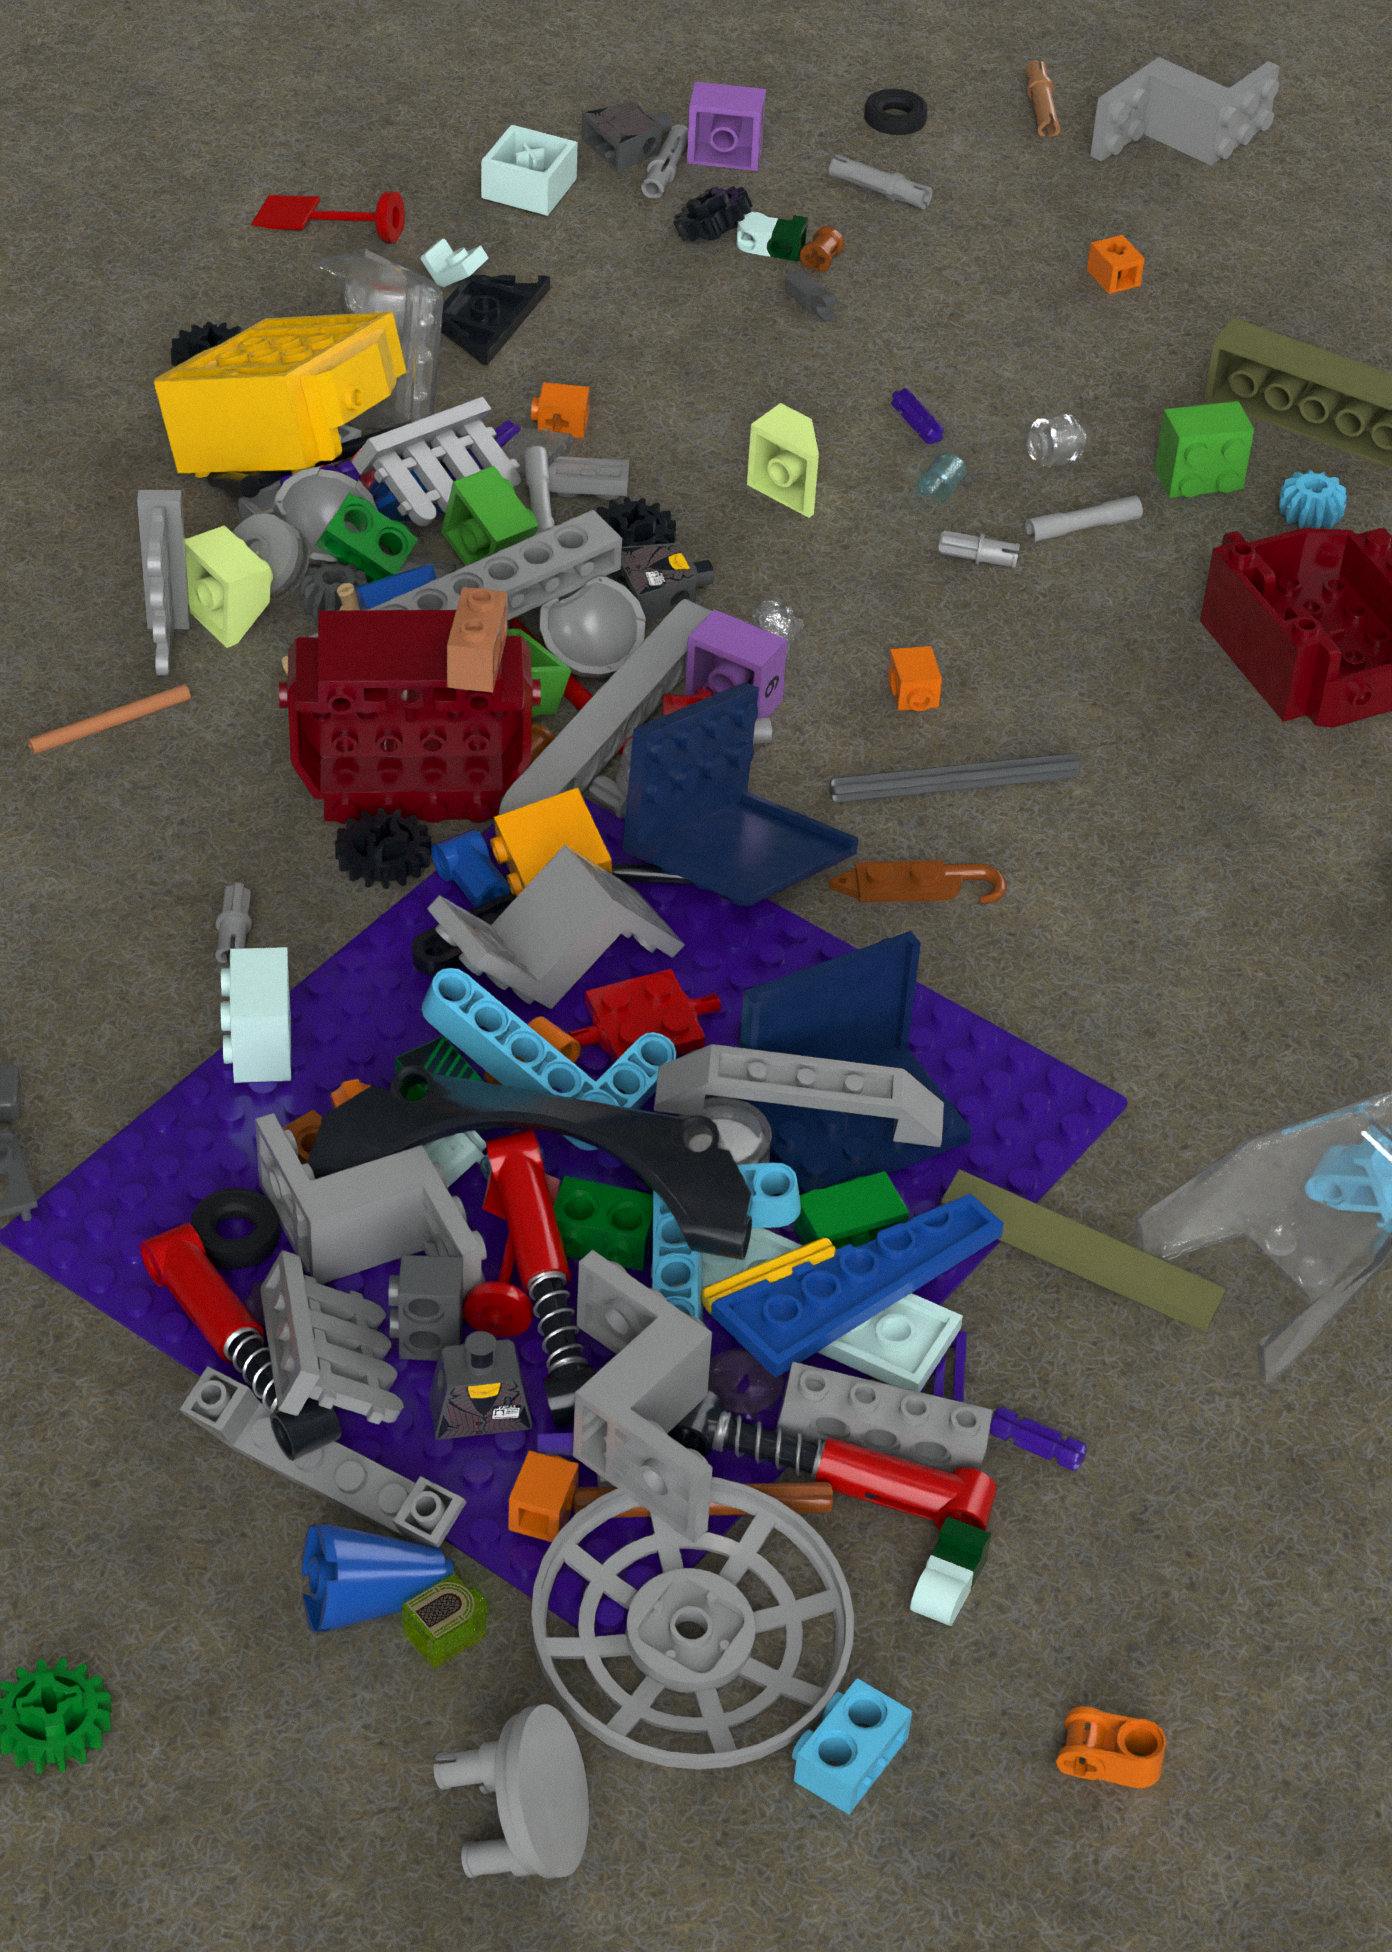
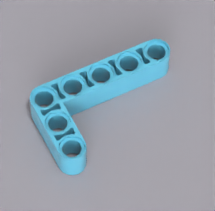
M447 968L437 972L422 1002L424 1018L503 1086L639 1109L656 1091L659 1066L676 1059V1049L669 1038L659 1033H646L595 1082L469 975L459 969ZM442 996L449 997V998L452 999L453 1001H449V1000L443 998ZM478 1026L484 1027L488 1029L490 1032L484 1031ZM514 1056L520 1057V1058H522L523 1060H525L526 1062H522V1061L516 1059ZM645 1060L650 1061V1062L653 1063L654 1065H651V1064L647 1063ZM551 1087H556L557 1089L561 1090L562 1093L553 1090ZM616 1088L623 1090L626 1094L619 1092ZM563 1135L580 1149L589 1151L598 1149L595 1146Z
M783 1163L737 1165L753 1197L749 1215L752 1217V1229L782 1227L791 1224L797 1219L801 1211V1202L796 1174L791 1167ZM653 1190L652 1288L658 1290L669 1303L688 1316H695L703 1322V1304L701 1300L703 1253L690 1250L674 1216ZM778 1193H781V1194H782V1195L776 1196V1197H775V1196H771V1195H773V1194H778ZM676 1241H684L680 1244H672ZM677 1283H685L684 1285L679 1287H671L672 1285Z

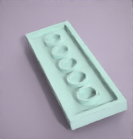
M754 1228L751 1230L749 1247L744 1260L703 1253V1287L803 1245L764 1228ZM676 1241L672 1244H680L684 1241ZM653 1263L651 1265V1278H653ZM677 1283L672 1285L671 1287H679L684 1285L685 1283ZM910 1293L827 1345L818 1353L892 1386L920 1392L960 1331L963 1315Z

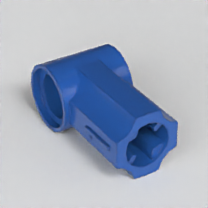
M472 829L432 845V859L440 877L446 882L454 880L474 907L498 896L510 894V884L491 862L487 845L477 830Z

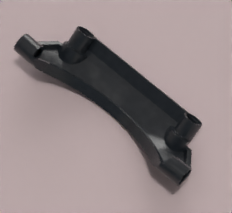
M408 1065L401 1068L395 1074L389 1093L384 1088L371 1086L322 1117L317 1138L312 1145L308 1164L314 1173L315 1179L466 1131L512 1127L545 1130L569 1136L595 1146L618 1159L639 1175L657 1193L670 1210L691 1251L744 1260L751 1237L752 1217L749 1215L753 1201L752 1194L730 1150L724 1149V1143L717 1125L710 1118L703 1115H693L688 1118L434 1074L422 1066ZM418 1084L428 1085V1090L421 1099L416 1101L407 1100V1094L413 1086ZM706 1134L712 1137L711 1145L706 1150L694 1152L688 1149L689 1142L694 1136Z

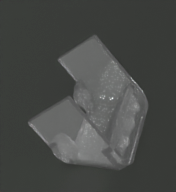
M366 249L319 259L320 268L346 279L344 298L347 306L353 313L393 311L407 371L396 378L397 383L389 397L344 425L358 429L383 430L407 421L415 422L434 415L443 312V296L439 286L434 281Z

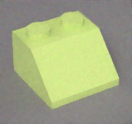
M780 403L753 422L750 430L747 476L748 486L808 518L814 515L819 458L811 418Z
M224 525L185 539L190 613L226 648H229L239 643L270 603V587L273 581V574L269 564L265 560L260 559L247 547L242 539L234 535Z

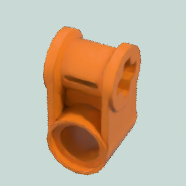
M1085 1706L1075 1707L1067 1712L1064 1721L1065 1729L1068 1731L1065 1747L1059 1750L1056 1758L1057 1768L1062 1773L1089 1780H1104L1133 1788H1146L1159 1780L1163 1769L1166 1736L1162 1728L1155 1722L1147 1719H1135L1106 1713L1099 1709ZM1086 1723L1091 1725L1090 1731L1085 1729ZM1133 1753H1139V1754H1142V1755H1145V1756H1137V1755H1134ZM1080 1757L1086 1758L1084 1764H1080Z

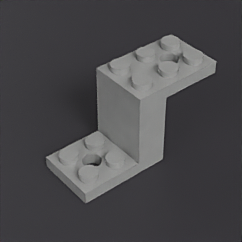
M1158 57L1098 98L1090 156L1102 162L1112 154L1118 155L1126 144L1132 140L1138 141L1144 134L1208 165H1213L1221 158L1227 159L1235 148L1241 144L1247 145L1253 135L1260 130L1266 131L1271 126L1274 118V113L1272 112L1274 97L1279 89L1277 79L1280 66L1267 61L1232 87L1227 88Z
M566 845L557 852L492 925L440 895L427 908L439 923L435 928L437 933L450 945L458 946L463 953L459 956V959L469 970L478 976L485 972L490 980L501 989L506 990L510 986L526 1003L532 1004L535 1000L549 1009H552L620 934L627 938L633 935L651 953L658 948L672 958L685 945L636 889Z
M275 1114L255 1119L259 1185L265 1196L275 1206L279 1216V1223L296 1255L300 1256L301 1264L307 1276L316 1278L318 1284L322 1285L399 1259L402 1255H411L423 1250L427 1256L463 1257V1303L470 1289L486 1282L481 1269V1260L487 1257L482 1236L477 1230L471 1232L466 1223V1213L458 1196L451 1197L447 1190L446 1178L441 1165L437 1161L431 1162L422 1145L315 1179L308 1163L302 1165L298 1159V1148L292 1132L289 1129L283 1131Z
M592 1250L579 1261L577 1327L617 1355L575 1392L573 1456L695 1543L708 1530L713 1467L708 1464L698 1451L685 1448L668 1436L667 1433L707 1397L712 1332L707 1329L700 1319L692 1315L688 1316L669 1303L658 1290L647 1288L631 1277L620 1264L608 1261Z

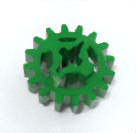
M60 1658L55 1668H48L46 1662L43 1659H39L36 1664L37 1671L29 1673L20 1666L16 1669L17 1683L14 1684L8 1681L0 1683V1753L3 1756L13 1752L14 1763L18 1768L24 1766L29 1760L34 1761L36 1773L38 1774L43 1773L47 1763H55L60 1773L66 1772L67 1759L73 1757L83 1765L87 1762V1747L101 1750L104 1746L102 1733L110 1732L112 1728L110 1693L104 1692L103 1679L100 1675L89 1679L88 1668L84 1663L77 1666L74 1671H70L67 1668L66 1658Z

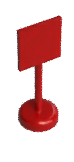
M395 191L384 192L379 197L375 212L315 211L320 202V196L268 195L251 223L253 226L269 229L303 230L309 219L374 221L380 239L385 243H396L404 230L405 210L401 195Z
M491 1167L482 1209L506 1220L499 1188ZM546 1174L545 1177L552 1205L554 1206L560 1180ZM509 1231L498 1282H484L470 1289L462 1307L463 1316L471 1327L478 1331L488 1332L494 1337L520 1335L528 1330L533 1318V1305L530 1298L524 1291L510 1284L515 1256Z

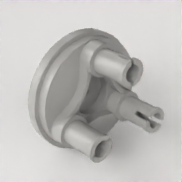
M548 1704L526 1707L506 1722L499 1740L484 1742L480 1749L453 1753L443 1752L435 1756L438 1764H434L433 1767L434 1777L441 1790L480 1784L478 1787L483 1794L496 1792L497 1808L505 1838L477 1842L466 1841L461 1851V1860L467 1877L475 1878L480 1875L512 1872L516 1877L538 1874L543 1878L552 1879L567 1877L576 1870L583 1857L589 1827L588 1786L577 1740L569 1723L559 1710Z

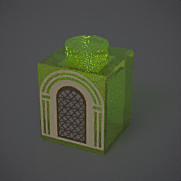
M454 1573L402 1604V1633L434 1669L486 1637L488 1607L479 1591L474 1587L468 1589Z

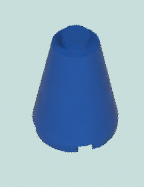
M326 1523L314 1524L315 1527H310L307 1531L302 1555V1575H309L311 1596L302 1594L307 1622L312 1631L328 1632L410 1610V1607L406 1604L408 1601L437 1584L453 1583L454 1571L450 1558H444L441 1548ZM443 1584L438 1587L453 1586V1584ZM443 1587L440 1589H451L452 1587ZM431 1589L408 1604H412L411 1607L435 1594V1592L429 1594L433 1591Z

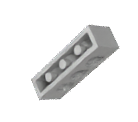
M792 1362L782 1396L776 1429L780 1427L781 1434L794 1438L800 1433L802 1440L814 1444L820 1439L822 1446L823 1442H827L829 1436L950 1473L958 1468L980 1469L987 1449L993 1410Z

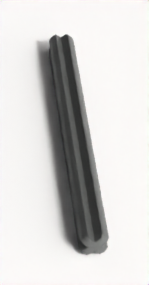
M1066 753L835 777L830 780L829 792L832 801L840 803L1068 779L1079 776L1080 761L1077 754Z

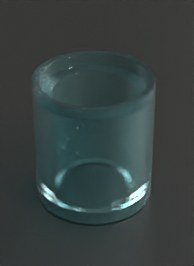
M952 453L939 454L919 479L918 488L922 496L926 497L929 495L941 499L942 503L947 502L966 477L967 469L964 462Z

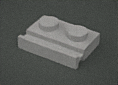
M551 456L549 464V492H556L558 496L567 498L576 497L579 494H594L596 497L605 500L627 496L629 460Z

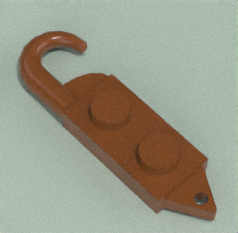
M943 860L855 862L854 869L829 880V889L859 899V902L938 901L954 899L961 890L962 881L984 880L994 886V890L991 893L979 897L980 903L988 904L998 901L1003 897L1006 892L1007 883L1004 876L996 868L980 863L943 864Z

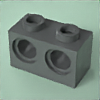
M401 1256L400 1275H390L389 1306H398V1308H391L389 1335L390 1338H399V1359L438 1361L441 1349L446 1346L461 1345L463 1330V1257Z

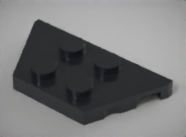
M470 275L459 284L436 311L434 326L481 364L488 365L550 290V277L538 275L537 283H515V275H499L495 277Z

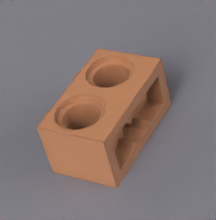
M462 587L447 644V688L493 693L507 638L508 592L486 588Z

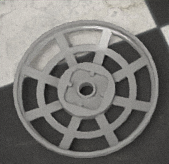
M712 1477L710 1502L739 1509L755 1516L740 1542L728 1537L705 1532L693 1543L650 1512L654 1535L643 1537L624 1546L602 1565L579 1547L578 1544L588 1533L608 1519L632 1508L642 1506L618 1488L600 1496L580 1510L560 1530L542 1559L533 1588L530 1619L533 1647L542 1674L559 1703L582 1727L605 1744L634 1758L666 1767L698 1770L732 1767L761 1759L789 1745L816 1723L824 1713L831 1698L838 1692L845 1678L853 1647L854 1612L850 1590L839 1562L823 1538L799 1514L776 1498L750 1486L718 1477ZM773 1528L787 1536L807 1556L821 1577L826 1591L795 1600L792 1590L782 1575L764 1557L758 1554ZM680 1549L706 1550L726 1556L729 1559L719 1574L702 1569L684 1568ZM658 1553L662 1574L649 1580L639 1591L617 1576L633 1562L650 1554ZM565 1562L590 1582L585 1590L579 1610V1637H548L546 1627L548 1599L556 1575ZM748 1569L768 1587L778 1606L755 1612L752 1611L748 1600L737 1588V1585ZM603 1594H606L629 1610L625 1634L595 1637V1614ZM833 1611L835 1621V1652L829 1675L821 1688L793 1676L797 1670L802 1651V1621ZM691 1621L699 1624L704 1629L705 1634L697 1639H687L678 1633L676 1627L682 1622ZM785 1627V1652L778 1670L750 1657L755 1634ZM630 1655L636 1666L646 1677L630 1696L612 1679L601 1658ZM553 1659H584L587 1669L598 1687L613 1703L620 1707V1710L607 1725H604L589 1714L569 1693L557 1673ZM738 1675L765 1688L763 1692L747 1704L726 1713L723 1712L716 1690L734 1680ZM665 1688L677 1692L694 1693L701 1717L675 1716L650 1707ZM780 1695L810 1706L799 1720L782 1733L760 1744L737 1750L729 1728L738 1726L758 1716L774 1704ZM640 1720L671 1731L707 1732L714 1753L692 1754L671 1752L638 1743L626 1736Z

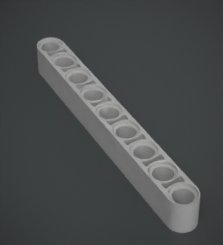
M687 599L681 600L533 761L523 775L511 785L501 802L499 815L577 787L580 793H582L623 747L627 739L633 735L634 728L641 726L662 703V695L670 694L686 676L688 636L712 610Z

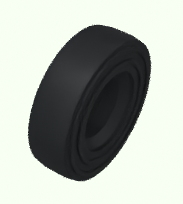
M883 89L874 92L868 97L865 104L864 117L867 124L879 132L890 135H907L915 133L925 126L928 109L925 100L914 92L904 89ZM899 109L907 112V114L894 115L885 112V110Z
M245 1188L223 1189L208 1195L196 1206L190 1222L202 1241L208 1259L215 1267L223 1269H244L261 1263L273 1253L280 1236L279 1216L273 1203L264 1195ZM231 1218L247 1219L254 1225L252 1233L240 1239L223 1238L216 1232L220 1222Z

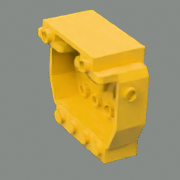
M393 311L265 318L218 346L204 350L156 377L154 385L178 473H195V477L203 478L208 477L211 472L291 470L294 475L300 470L314 468L315 464L320 461H332L342 454V446L338 426L346 424L389 397L397 383L396 378L407 371Z

